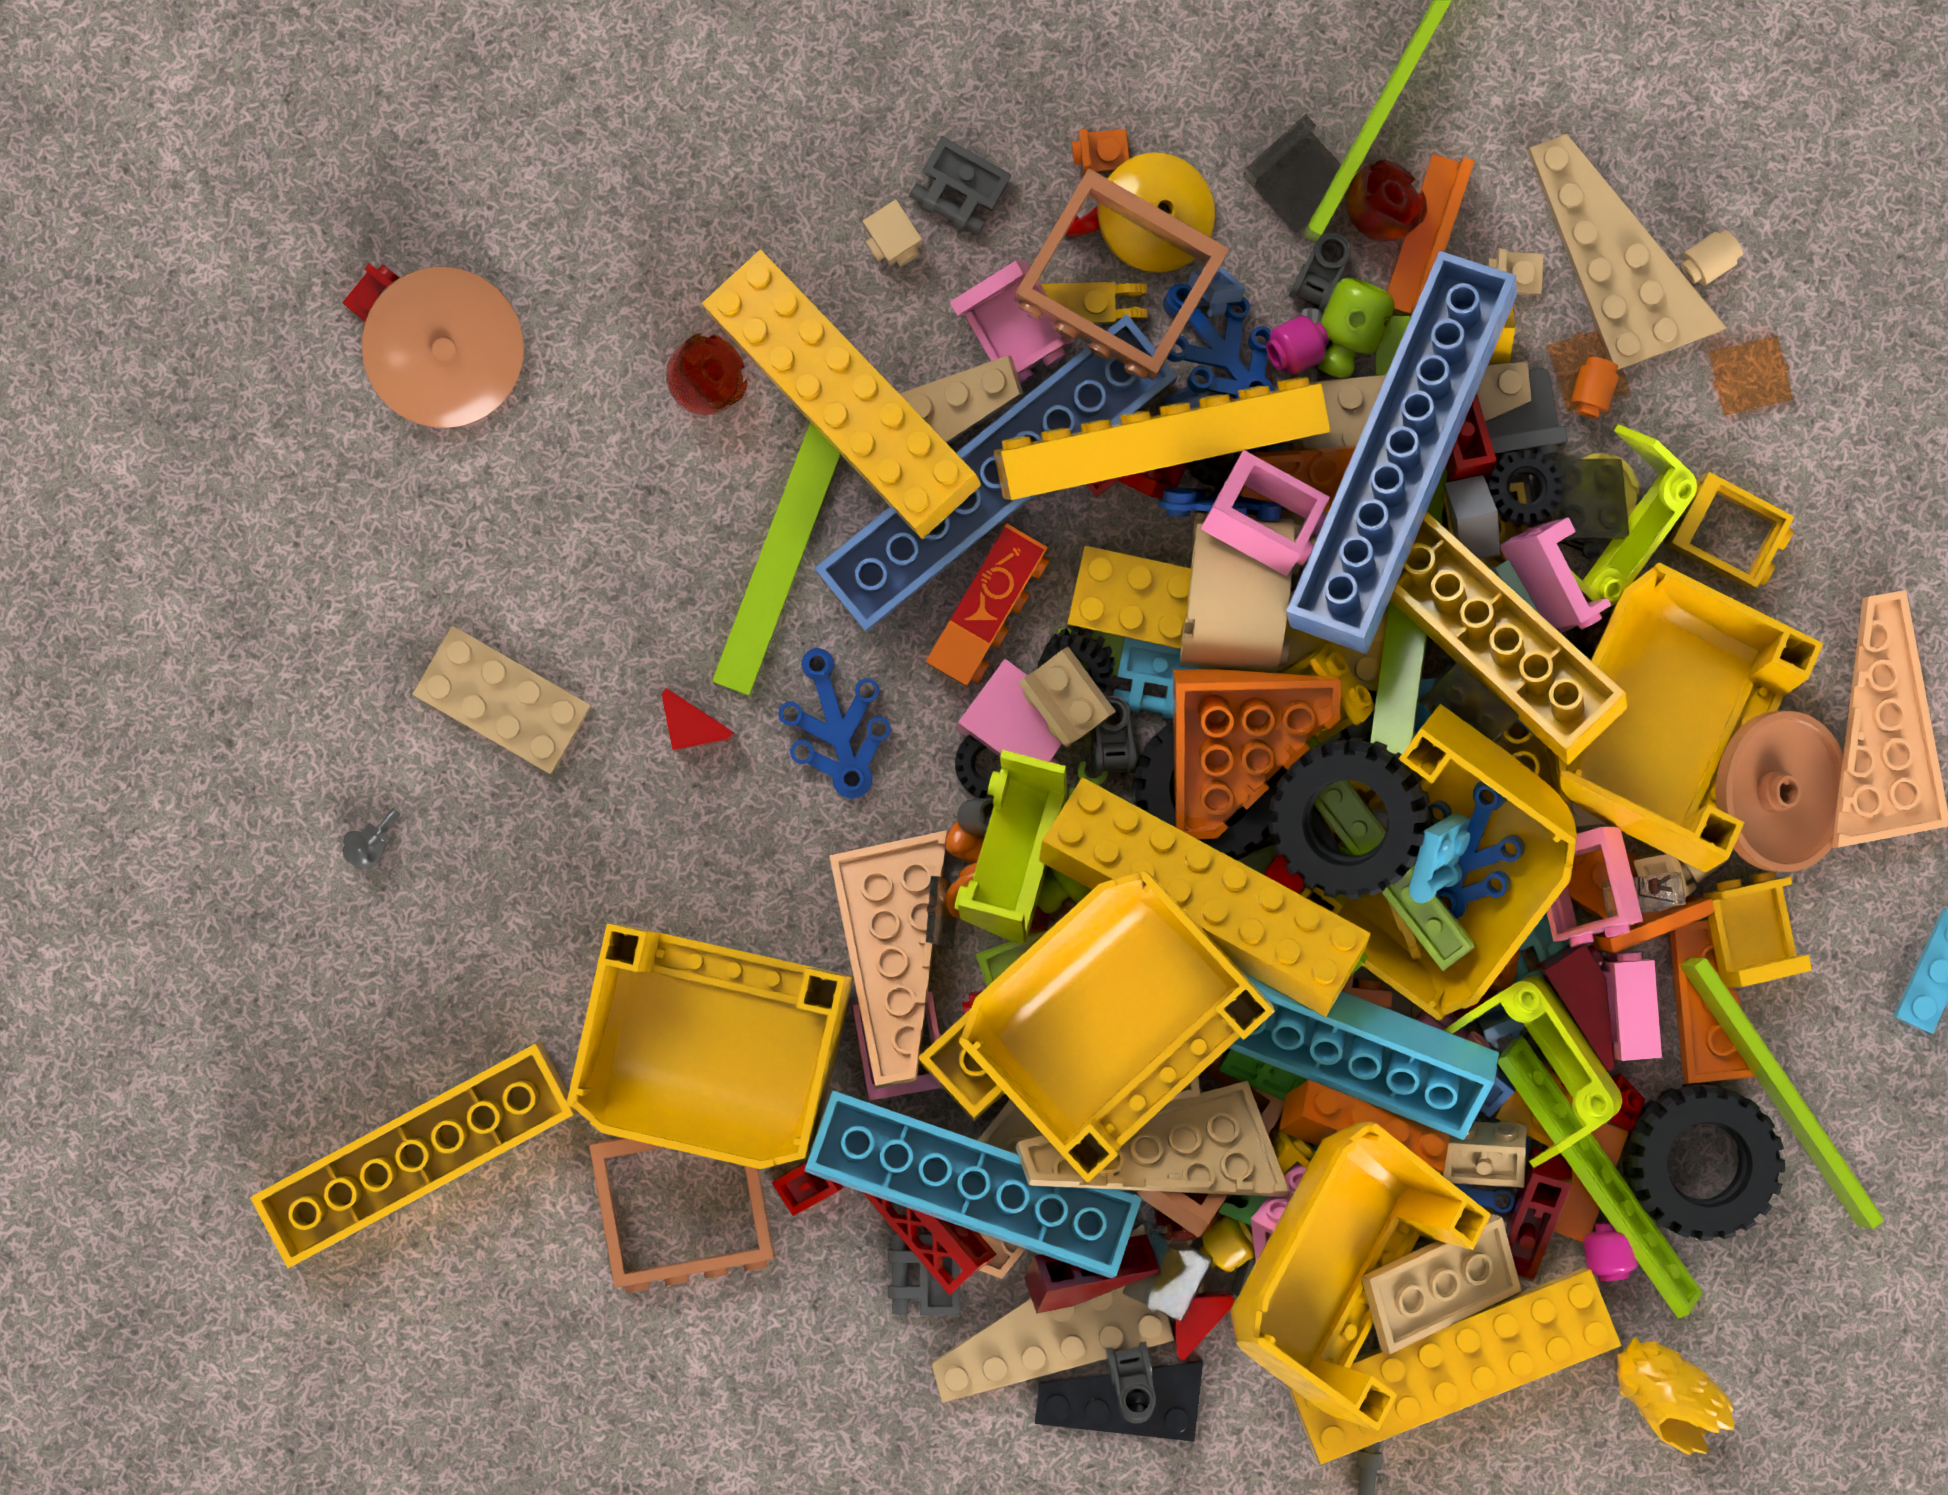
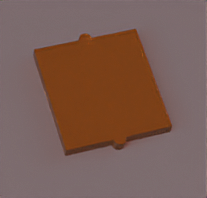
M1598 330L1583 335L1581 332H1576L1573 338L1546 346L1567 412L1574 411L1577 408L1570 404L1580 366L1585 365L1587 357L1609 360ZM1618 370L1616 374L1619 375V380L1613 398L1631 393L1624 370Z
M1778 336L1709 352L1715 377L1712 385L1718 389L1724 416L1793 400L1787 377L1789 365L1784 364Z

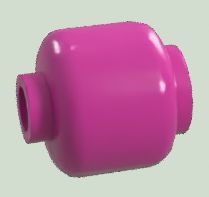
M1302 315L1274 327L1269 336L1270 341L1266 343V350L1270 361L1277 370H1284L1288 374L1294 375L1323 361L1326 355L1325 345L1329 343V339L1321 323H1314L1310 318Z
M1609 1221L1595 1223L1596 1231L1586 1234L1583 1239L1587 1269H1591L1593 1275H1598V1281H1615L1630 1278V1272L1637 1268L1638 1261L1628 1239L1622 1233L1616 1232Z

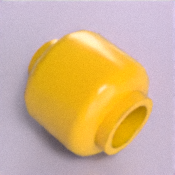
M1224 1215L1208 1225L1202 1233L1204 1245L1200 1247V1252L1204 1260L1212 1268L1217 1265L1225 1272H1232L1250 1259L1255 1258L1251 1225Z

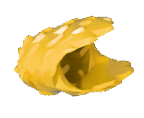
M1634 1337L1624 1351L1617 1355V1377L1620 1394L1636 1405L1641 1417L1666 1444L1672 1445L1687 1455L1693 1452L1706 1454L1709 1448L1703 1438L1707 1434L1705 1429L1713 1433H1719V1428L1725 1430L1734 1429V1419L1731 1414L1733 1406L1727 1395L1708 1377L1703 1369L1682 1358L1677 1351L1659 1344L1657 1341L1640 1343L1638 1338Z

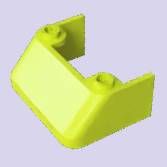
M1619 424L1614 429V432L1660 475L1583 581L1572 572L1586 602L1603 598L1609 599L1611 606L1599 612L1600 615L1610 612L1616 606L1622 591L1640 573L1692 501L1697 489L1694 474L1657 439Z
M1002 750L1000 755L1001 770L1000 772L993 771L989 782L987 794L994 796L993 810L973 880L969 881L967 887L960 886L954 909L959 910L961 920L1006 940L1025 945L1048 868L1046 864L1039 861L1042 840L1066 802V766Z
M1529 976L1514 983L1473 1009L1443 1031L1453 1034L1499 1004H1502L1512 1019L1525 1025L1572 1096L1573 1112L1582 1127L1530 1160V1164L1535 1168L1609 1121L1619 1112L1622 1105V1096L1617 1085L1551 986L1540 977Z

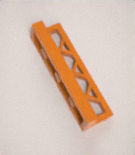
M1432 154L1386 291L1394 299V311L1412 316L1439 251L1445 252L1475 160L1463 157L1460 162Z

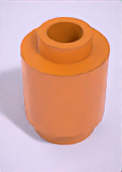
M1587 357L1585 365L1580 366L1570 404L1577 407L1575 413L1592 419H1598L1600 414L1609 413L1619 380V375L1616 374L1618 369L1616 363L1603 358Z

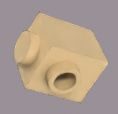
M896 199L862 221L864 229L870 236V239L866 240L865 243L877 262L884 258L889 267L896 262L901 267L920 254L918 248L923 245L922 238Z

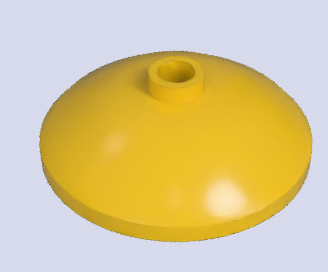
M1166 153L1140 154L1119 165L1107 178L1158 207L1160 202L1166 203L1169 207L1170 215L1211 237L1215 223V205L1212 193L1203 176L1185 160ZM1098 203V219L1102 236L1116 257L1128 266L1143 272L1166 273L1179 269L1195 259L1179 248Z

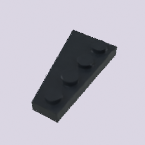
M1203 1360L1174 1365L1152 1366V1382L1156 1404L1152 1416L1142 1423H1131L1121 1416L1110 1373L1041 1381L1038 1387L1035 1424L1194 1442ZM1133 1393L1126 1398V1405L1133 1412H1142L1148 1408V1401L1144 1395Z

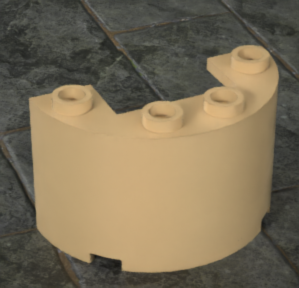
M1195 510L1191 543L1193 554L1188 604L1183 626L1179 666L1277 673L1279 664L1287 665L1289 641L1284 640L1287 621L1286 611L1295 592L1290 590L1292 576L1299 575L1300 565L1295 563L1288 576L1277 572L1201 530L1209 511ZM1247 514L1249 518L1293 542L1300 531V524H1294V520L1290 518L1267 521L1258 519L1257 515Z

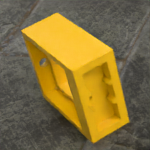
M1707 472L1701 475L1694 498L1679 517L1665 546L1732 582L1751 590L1757 588L1759 584L1764 586L1770 579L1776 566L1771 561L1777 549L1784 550L1794 533V529L1790 527L1794 516L1719 476ZM1715 494L1772 524L1747 573L1690 544Z

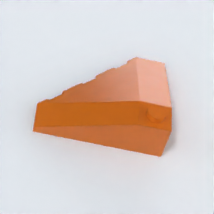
M1223 669L1173 670L1176 828L1196 839H1217L1226 831L1228 825L1225 822L1241 806L1247 810L1269 789L1266 782L1282 766L1288 770L1295 761L1303 756L1310 749L1307 742L1323 726L1330 730L1340 720V677Z

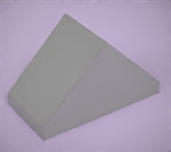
M1484 475L1443 483L1454 537L1478 559L1499 555L1498 512Z

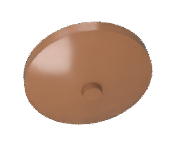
M449 266L426 267L398 278L375 300L363 328V363L374 390L397 414L425 426L437 428L459 427L487 416L510 394L519 377L523 362L524 343L522 330L511 304L488 280L461 268Z
M1770 711L1755 716L1741 726L1733 735L1720 760L1716 778V807L1745 822L1733 849L1745 861L1762 870L1775 872L1800 871L1820 861L1832 848L1843 752L1833 734L1814 717L1797 711Z

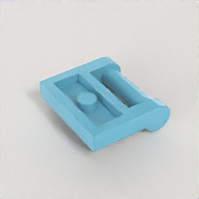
M1455 812L1424 830L1423 845L1420 846L1409 886L1410 897L1415 902L1426 903L1435 896L1437 890L1444 886H1453L1461 880L1462 869L1458 864V860L1466 851L1470 841V833L1467 832L1469 817Z

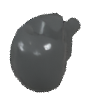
M392 808L377 827L369 823L361 832H347L343 839L344 847L342 852L344 859L358 869H371L378 863L386 845L391 840L385 832L399 817L400 813Z

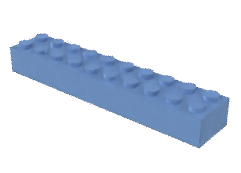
M1439 251L1286 612L1291 628L1364 654L1368 653L1517 297L1516 275Z
M1127 314L1107 330L1109 333L1151 357L1156 351L1154 346ZM1088 345L956 453L975 472L981 486L923 540L889 507L814 569L866 633L869 632L1036 496L1033 495L1014 500L1003 498L993 450L1003 448L1001 441L1021 436H1030V441L1035 442L1042 440L1041 432L1059 428H1070L1071 434L1082 432L1080 424L1101 419H1110L1111 425L1121 423L1120 415L1139 412L1176 382L1178 376L1165 361L1154 381L1148 377L1143 380L1136 375L1131 376L1123 369L1125 364L1111 357L1109 360H1104L1088 349Z

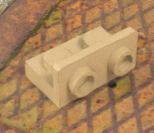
M1069 647L1058 652L1033 673L1019 681L1020 686L1024 690L1026 700L1030 705L1039 710L1048 723L1050 733L1066 747L1085 736L1116 712Z
M1508 1121L1499 1123L1473 1122L1464 1140L1450 1135L1443 1176L1451 1183L1524 1187L1527 1126Z

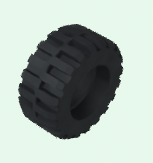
M1173 722L1163 727L1146 744L1136 764L1132 790H1134L1135 806L1176 827L1175 802L1172 794L1174 733ZM1283 767L1266 782L1269 789L1247 810L1242 807L1233 819L1226 822L1228 829L1217 839L1198 840L1235 860L1248 856L1249 853L1267 842L1266 839L1271 835L1268 821L1272 818V810L1269 809L1270 802L1278 789L1276 787L1282 775L1285 774Z
M1352 737L1349 740H1341L1340 738L1329 740L1325 744L1307 751L1290 766L1277 783L1276 787L1278 789L1276 794L1272 796L1269 807L1272 810V818L1268 821L1269 833L1274 834L1276 839L1273 848L1277 857L1283 855L1288 864L1284 868L1291 876L1297 873L1304 879L1302 885L1308 889L1320 888L1324 890V896L1336 898L1338 895H1346L1347 899H1360L1364 894L1368 893L1373 896L1383 892L1391 884L1397 883L1416 862L1420 846L1423 845L1424 830L1431 827V814H1428L1430 799L1428 792L1423 791L1420 785L1421 776L1398 760L1402 754L1399 752L1393 754L1388 751V745L1378 741L1368 743L1365 742L1364 738ZM1354 780L1363 783L1374 790L1383 801L1388 813V827L1383 840L1373 850L1361 855L1343 854L1329 847L1318 835L1313 823V806L1320 792L1334 782Z
M1696 1083L1683 1084L1682 1088H1670L1661 1092L1662 1097L1656 1101L1649 1100L1642 1107L1645 1112L1637 1119L1630 1140L1626 1139L1623 1151L1627 1152V1161L1622 1162L1624 1175L1629 1178L1630 1184L1628 1186L1643 1210L1651 1218L1678 1235L1686 1238L1694 1237L1700 1241H1712L1713 1237H1721L1723 1239L1736 1236L1735 1231L1741 1228L1747 1231L1756 1225L1754 1219L1760 1213L1765 1216L1773 1207L1768 1203L1773 1193L1779 1196L1783 1185L1778 1182L1779 1172H1785V1160L1781 1159L1779 1150L1784 1148L1781 1137L1775 1135L1773 1131L1774 1123L1768 1115L1763 1114L1759 1110L1760 1106L1751 1099L1740 1095V1093L1707 1083L1706 1085ZM1696 1124H1713L1724 1129L1734 1139L1739 1154L1737 1172L1730 1185L1720 1194L1708 1199H1696L1684 1195L1674 1186L1668 1174L1667 1162L1672 1144L1684 1130Z

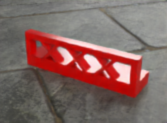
M862 1192L949 1295L954 1293L968 1278L987 1265L997 1255L979 1232L907 1207V1215L898 1214L892 1207V1202ZM917 1225L925 1226L932 1233L933 1246L924 1245L918 1238ZM943 1256L952 1257L963 1270L955 1279L944 1269Z

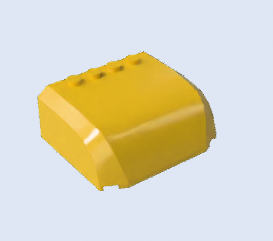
M1657 563L1622 591L1591 658V661L1626 692L1627 709L1570 764L1567 765L1557 756L1561 789L1576 805L1613 827H1620L1621 831L1705 873L1729 859L1745 823L1716 807L1717 771L1727 744L1738 729L1753 717L1762 713L1777 711L1783 697L1809 678L1824 643L1662 563Z
M1439 704L1420 728L1398 760L1421 776L1420 785L1423 791L1428 792L1430 799L1428 805L1437 800L1445 801L1451 807L1452 814L1456 812L1471 819L1476 807L1473 790L1479 781H1482L1507 799L1504 805L1492 811L1477 851L1496 845L1509 835L1520 837L1525 844L1524 854L1514 862L1501 860L1468 872L1463 886L1483 881L1490 873L1497 870L1505 872L1511 880L1510 889L1503 896L1493 898L1488 895L1468 902L1467 910L1457 919L1475 942L1476 947L1442 971L1419 940L1421 957L1412 959L1402 930L1398 931L1388 901L1382 892L1373 896L1370 893L1364 894L1360 899H1347L1346 895H1338L1336 898L1324 896V890L1317 887L1310 890L1306 887L1301 896L1370 932L1371 935L1364 950V953L1369 957L1362 966L1437 1021L1458 1009H1466L1477 1004L1570 882L1577 840L1575 820L1568 805L1557 792L1515 757L1441 704ZM1484 789V798L1490 802L1494 801L1493 793L1488 789ZM1375 793L1368 803L1371 809H1386L1381 798ZM1433 808L1434 817L1438 820H1443L1442 811L1438 808ZM1507 842L1505 845L1507 852L1515 855L1517 853L1515 845ZM1492 878V886L1497 890H1502L1503 885L1501 881L1497 878ZM1442 896L1441 900L1448 908H1451L1452 902L1450 898Z
M1144 870L1098 884L984 989L973 1002L966 1025L959 1039V1044L1088 1183L1119 1155L1121 1146L1237 1039L1241 1037L1244 1040L1275 1012V1009L1270 1001L1183 907Z
M607 923L566 1104L573 1107L590 1121V1124L598 1131L608 1135L756 1169H764L804 1159L812 1147L823 1115L854 977L648 929Z
M1357 1122L1322 1139L1230 1310L1236 1344L1244 1353L1325 1413L1379 1431L1397 1394L1373 1376L1350 1369L1374 1323L1361 1276L1410 1254L1419 1236L1473 1250L1492 1214L1377 1123Z

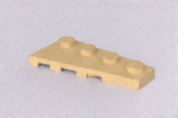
M1005 356L899 394L946 443H951L977 423L983 422L1022 396L1023 390L1012 356Z

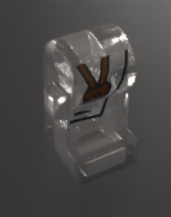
M1681 872L1660 873L1633 878L1641 914L1664 911L1667 908L1686 905ZM1610 880L1602 881L1607 918L1616 916L1618 913Z

